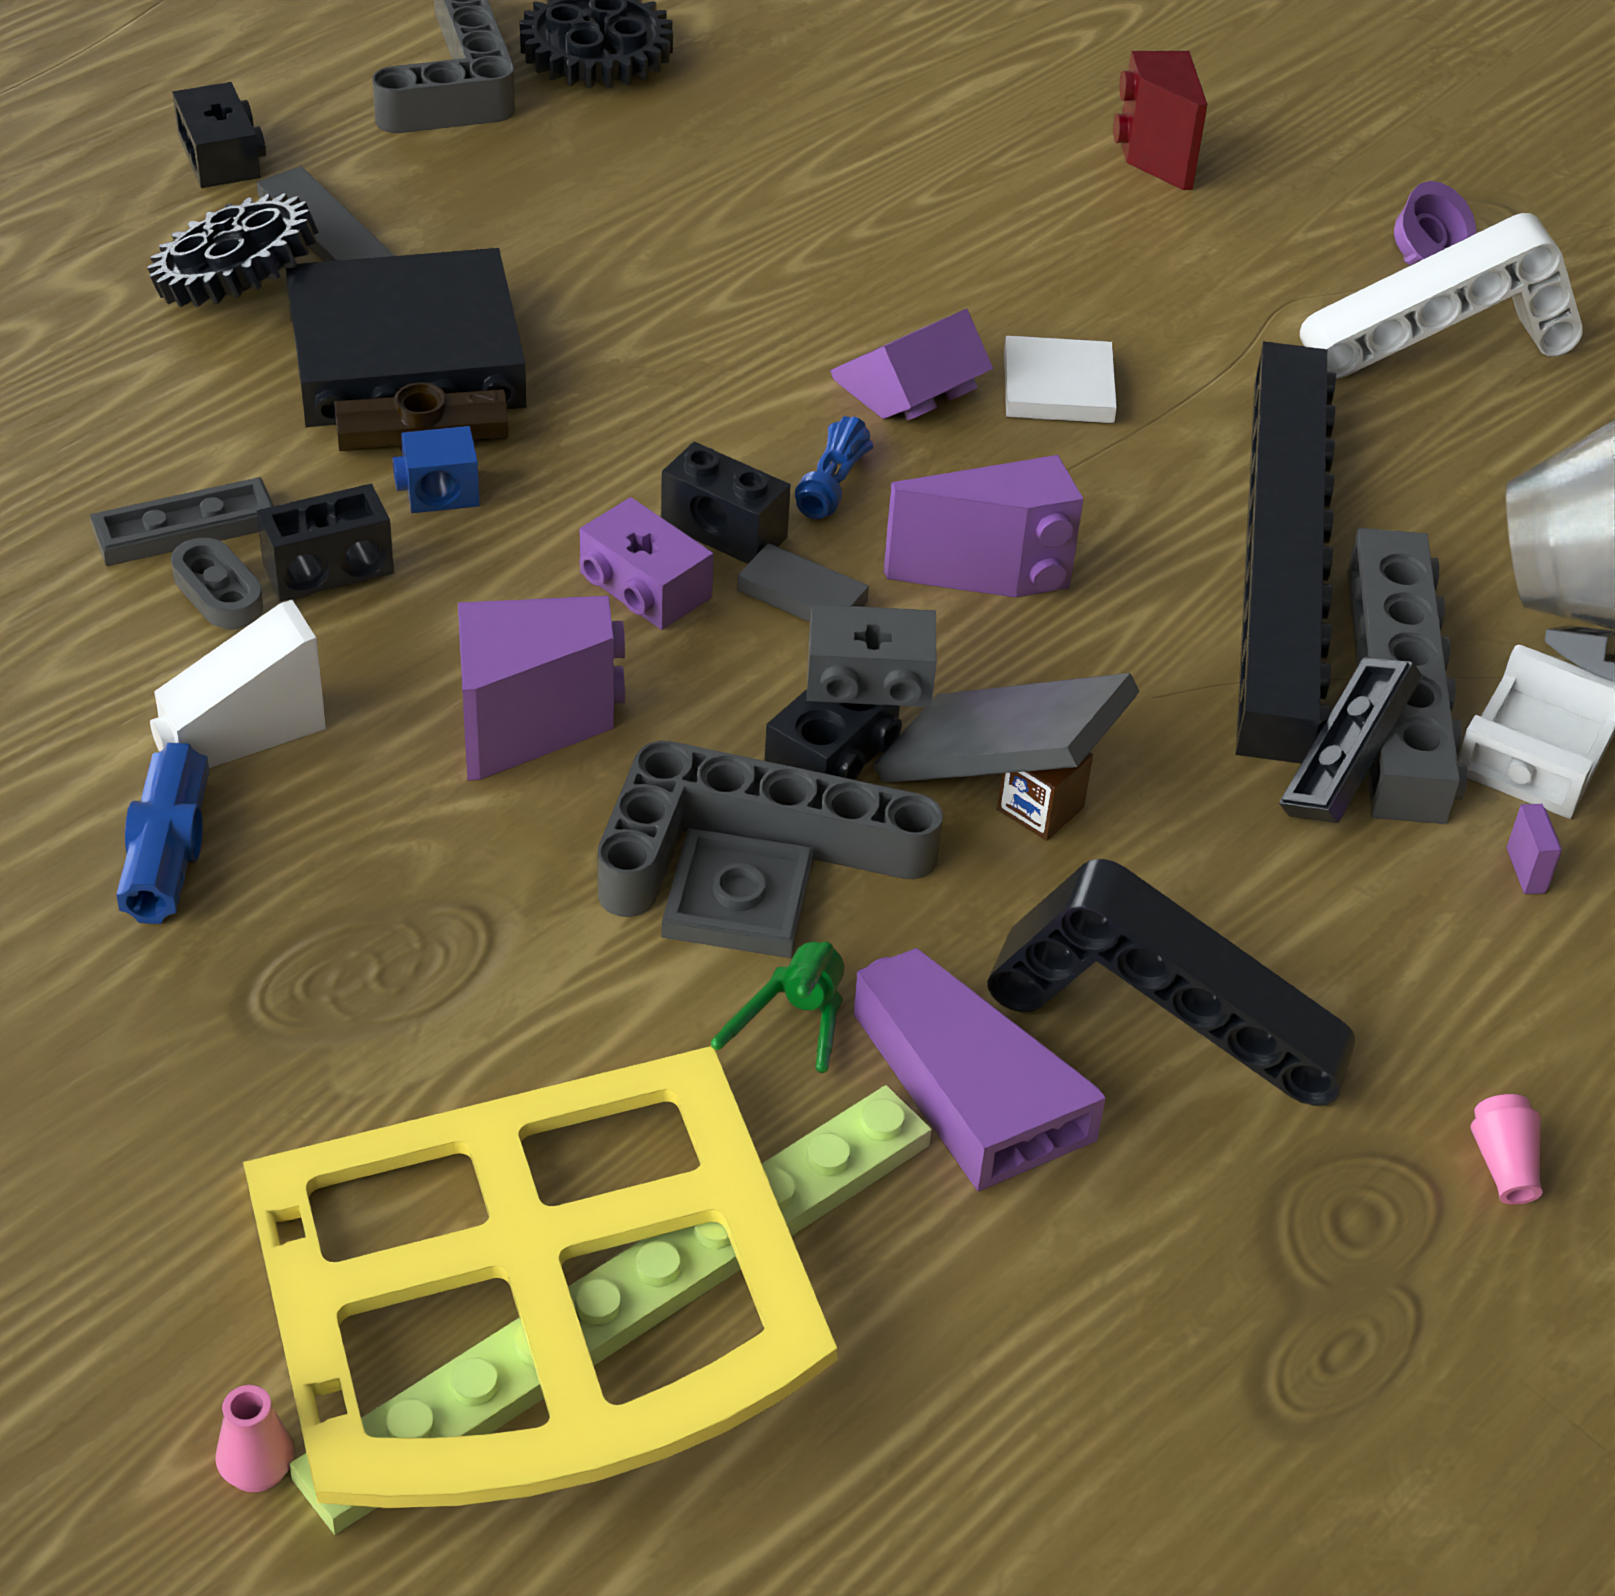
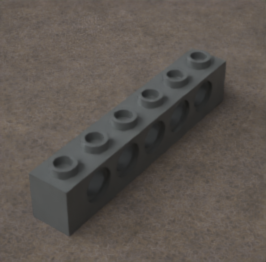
M1358 528L1347 570L1356 665L1358 667L1363 658L1413 662L1423 675L1367 772L1371 816L1378 819L1447 824L1454 799L1462 800L1465 795L1467 766L1466 763L1457 762V754L1461 742V722L1459 719H1452L1451 716L1455 701L1456 685L1454 677H1446L1450 656V639L1448 636H1441L1440 633L1444 620L1445 602L1442 596L1435 595L1439 580V559L1430 557L1427 533Z

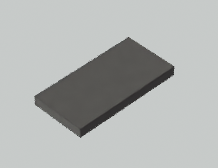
M1131 673L937 694L932 700V706L925 707L873 766L881 781L887 783L1078 767L1140 691Z

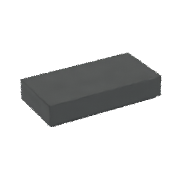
M768 543L738 574L737 590L810 622L811 604L863 607L868 601L869 586Z

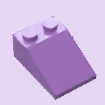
M1058 455L892 482L884 574L889 580L1015 598L1070 588L1083 497Z

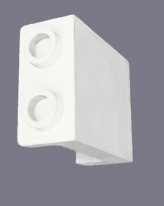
M1516 645L1510 655L1505 674L1482 716L1475 714L1468 726L1457 762L1466 763L1468 779L1531 804L1542 803L1546 810L1571 819L1615 734V682L1523 645Z

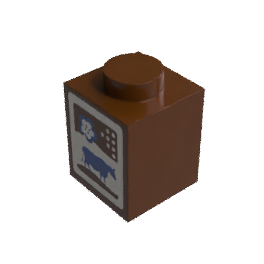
M1089 753L1078 767L1002 773L997 810L1047 841L1084 808L1093 754Z

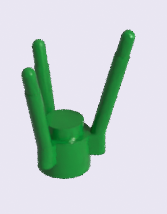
M826 941L821 943L809 942L800 946L789 966L777 967L769 982L712 1038L711 1047L715 1050L722 1049L779 992H785L788 1001L796 1008L807 1011L819 1008L822 1012L815 1068L819 1073L827 1072L832 1053L836 1016L843 1002L842 996L836 990L844 975L845 964L841 955L833 948L831 943Z

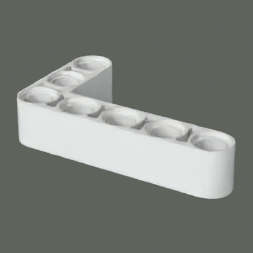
M1520 213L1315 312L1302 324L1300 339L1306 347L1328 349L1327 371L1336 372V379H1339L1510 297L1513 299L1518 318L1541 353L1546 356H1559L1573 349L1582 337L1583 327L1562 252L1537 216L1531 213Z

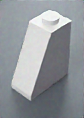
M289 600L278 604L154 691L159 717L150 720L151 731L159 752L166 747L167 743H187L199 754L208 757L209 768L325 730L326 724L317 638L294 601Z

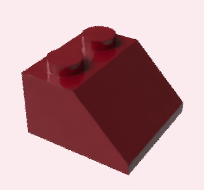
M1131 51L1129 70L1122 71L1120 76L1121 101H1124L1122 113H1116L1114 117L1115 143H1121L1128 164L1182 190H1193L1208 104L1190 51Z

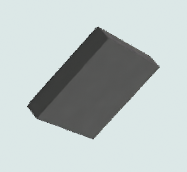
M688 828L662 919L661 938L792 958L813 867L814 848Z

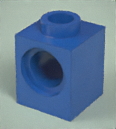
M470 426L401 433L403 456L392 457L396 491L407 490L411 513L480 506L478 461Z

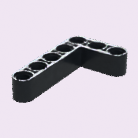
M1095 859L1084 863L1011 928L987 980L988 990L999 1004L1018 1012H1033L1041 1008L1097 961L1285 1094L1301 1103L1312 1106L1327 1105L1337 1099L1355 1047L1354 1033L1345 1022L1129 869L1106 859Z

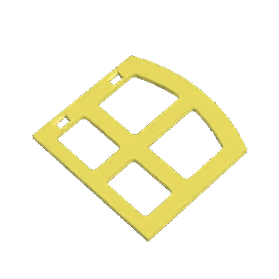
M711 1046L243 1162L318 1503L380 1508L461 1506L530 1497L600 1481L666 1459L731 1430L785 1399L838 1360L835 1341L715 1049ZM661 1102H672L678 1106L701 1164L697 1169L557 1206H547L540 1201L521 1144L524 1138L533 1134ZM454 1154H465L472 1159L489 1215L488 1220L484 1224L340 1262H329L323 1258L309 1203V1196L316 1189ZM301 1218L306 1237L280 1245L276 1222ZM717 1222L722 1224L727 1231L764 1330L713 1363L665 1387L622 1405L608 1403L603 1397L561 1267L562 1264L573 1257L703 1223ZM493 1278L506 1280L511 1287L550 1418L548 1422L538 1428L486 1435L442 1438H375L367 1435L363 1428L340 1333L341 1322L351 1315ZM342 1390L347 1414L327 1419L321 1423L315 1395H325Z

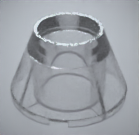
M1615 419L1508 481L1506 485V509L1514 573L1523 607L1615 630Z

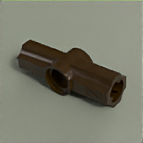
M418 382L402 387L395 397L334 401L339 451L399 447L402 451L401 433L470 426L473 442L501 440L508 437V418L504 390L444 394L443 390L436 385Z

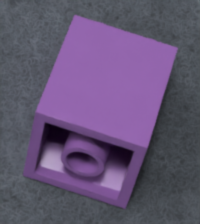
M609 596L458 603L467 781L484 779L614 729V703H625L623 666H614V659L625 658V634L623 621L611 620Z

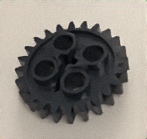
M547 0V4L535 1L533 3V11L525 10L524 20L519 22L520 52L525 54V62L527 64L535 63V71L537 73L550 70V80H556L565 76L570 86L578 80H584L587 88H592L596 81H602L607 88H612L613 80H620L626 85H631V76L646 80L648 79V70L660 72L661 63H669L670 53H673L672 20H667L666 10H656L655 1L643 4L642 0Z
M266 194L254 203L251 197H249L241 205L229 203L215 213L209 211L206 213L205 220L187 223L189 226L187 231L171 234L174 241L158 246L161 253L151 256L150 259L153 264L147 266V269L160 298H164L167 304L176 301L179 307H183L193 301L194 306L199 307L210 298H212L214 304H218L226 295H233L235 298H238L244 291L250 288L260 289L262 286L261 281L266 278H280L281 276L278 272L280 269L295 267L297 263L294 258L309 254L307 246L317 242L314 235L319 233L307 203L305 201L301 202L298 196L288 199L286 194H281L272 200L270 194Z

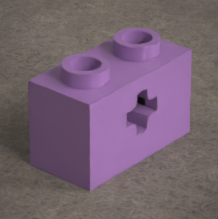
M632 497L580 528V573L590 583L600 586L624 603L630 611L641 615L659 629L663 630L712 598L714 553Z

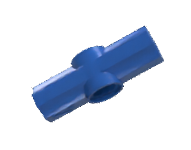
M167 743L163 750L153 753L141 801H132L127 811L125 824V848L127 855L116 896L119 911L130 914L138 923L161 924L165 917L177 912L188 862L196 863L200 855L203 835L201 806L210 771L208 757L199 754L187 743Z

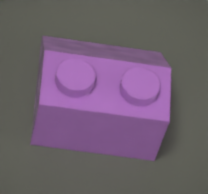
M966 308L830 370L834 381L882 419L903 411L908 421L935 409L937 406L933 397L945 392L949 401L978 388L974 378L992 370L993 366L970 313Z

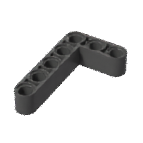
M434 0L435 14L452 60L390 66L376 71L372 76L375 124L386 132L405 133L507 120L515 113L514 67L488 0Z
M673 741L651 742L642 747L636 754L598 846V899L606 911L621 917H633L648 911L656 901L683 831L687 832L688 828L814 848L815 860L902 879L922 878L933 872L937 865L943 812L939 804L933 799L918 793Z

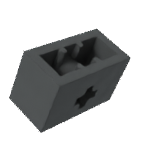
M811 604L806 701L916 707L932 706L937 663L936 610Z

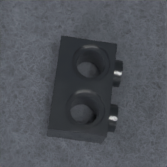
M372 483L256 510L262 563L279 601L308 596L313 593L394 574L390 518Z
M806 689L766 724L764 761L856 780L864 765L879 751L885 752L899 737L902 728V721L899 719L900 706L806 701Z

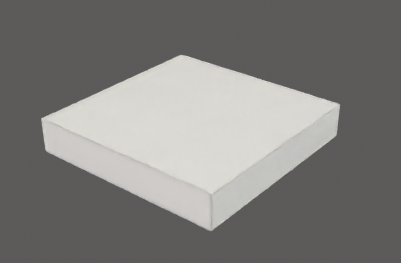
M1006 336L1004 347L1006 417L1114 423L1117 406L1112 342Z

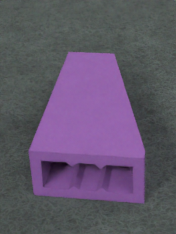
M918 948L892 958H880L868 967L858 970L854 1016L977 1191H981L1097 1141L1106 1099L1099 1088Z

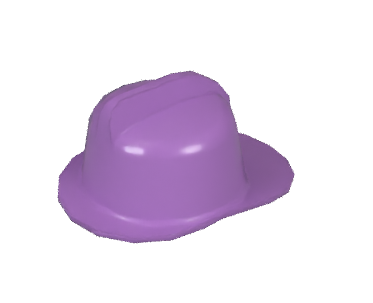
M1427 181L1416 186L1410 193L1404 209L1397 217L1394 227L1395 242L1404 255V262L1408 265L1424 260L1476 233L1474 215L1467 202L1456 190L1444 183Z

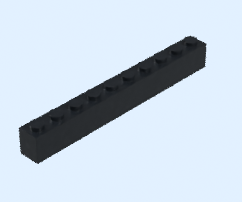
M1266 341L1262 343L1253 396L1235 755L1302 764L1330 716V705L1320 704V699H1326L1330 684L1331 664L1321 663V658L1326 659L1328 656L1332 625L1330 623H1322V619L1327 620L1331 606L1332 585L1323 584V581H1328L1333 558V547L1323 546V543L1329 544L1334 518L1333 510L1324 509V507H1330L1334 488V474L1325 472L1331 471L1334 457L1335 439L1329 438L1332 435L1336 410L1335 405H1331L1335 390L1336 372L1327 371L1328 349Z

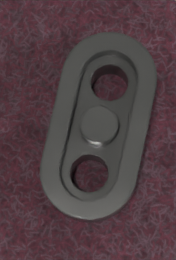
M195 538L185 541L175 548L171 555L174 582L208 622L221 628L239 629L259 618L263 611L260 582L225 543L213 538Z

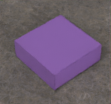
M1521 804L1506 848L1523 893L1543 894L1549 889L1562 847L1543 804Z

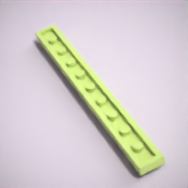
M887 1085L762 1163L791 1236L930 1146L932 1129ZM707 1222L642 1239L568 1286L593 1366L741 1270L727 1231L722 1224ZM520 1317L363 1416L361 1420L365 1433L375 1438H442L491 1434L543 1400L544 1396ZM307 1453L289 1463L292 1481L334 1535L378 1508L318 1503Z

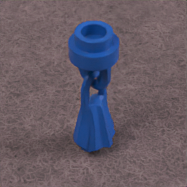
M844 416L839 422H834L828 426L827 445L817 464V471L806 473L795 489L796 505L803 515L812 519H821L833 514L842 499V489L839 483L845 480L853 465L864 454L873 449V442L869 439L870 431L866 428L865 422L860 418ZM837 465H841L837 474H835L837 470Z

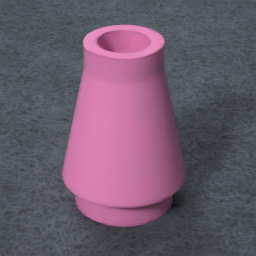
M1503 1094L1483 1100L1474 1109L1476 1119L1471 1123L1470 1128L1497 1185L1500 1201L1510 1205L1526 1204L1535 1201L1543 1193L1540 1182L1541 1116L1539 1112L1532 1109L1530 1100L1522 1095Z
M255 1385L237 1387L226 1396L223 1402L222 1410L224 1417L216 1450V1466L221 1476L238 1489L246 1492H261L274 1487L283 1479L290 1469L289 1463L294 1460L295 1446L292 1437L273 1409L269 1394L263 1388Z

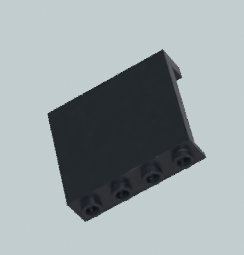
M499 248L300 263L295 267L285 268L289 310L293 325L302 391L305 428L336 425L334 401L395 397L402 387L418 382L436 385L443 390L444 394L504 390L507 409L527 408L525 360Z

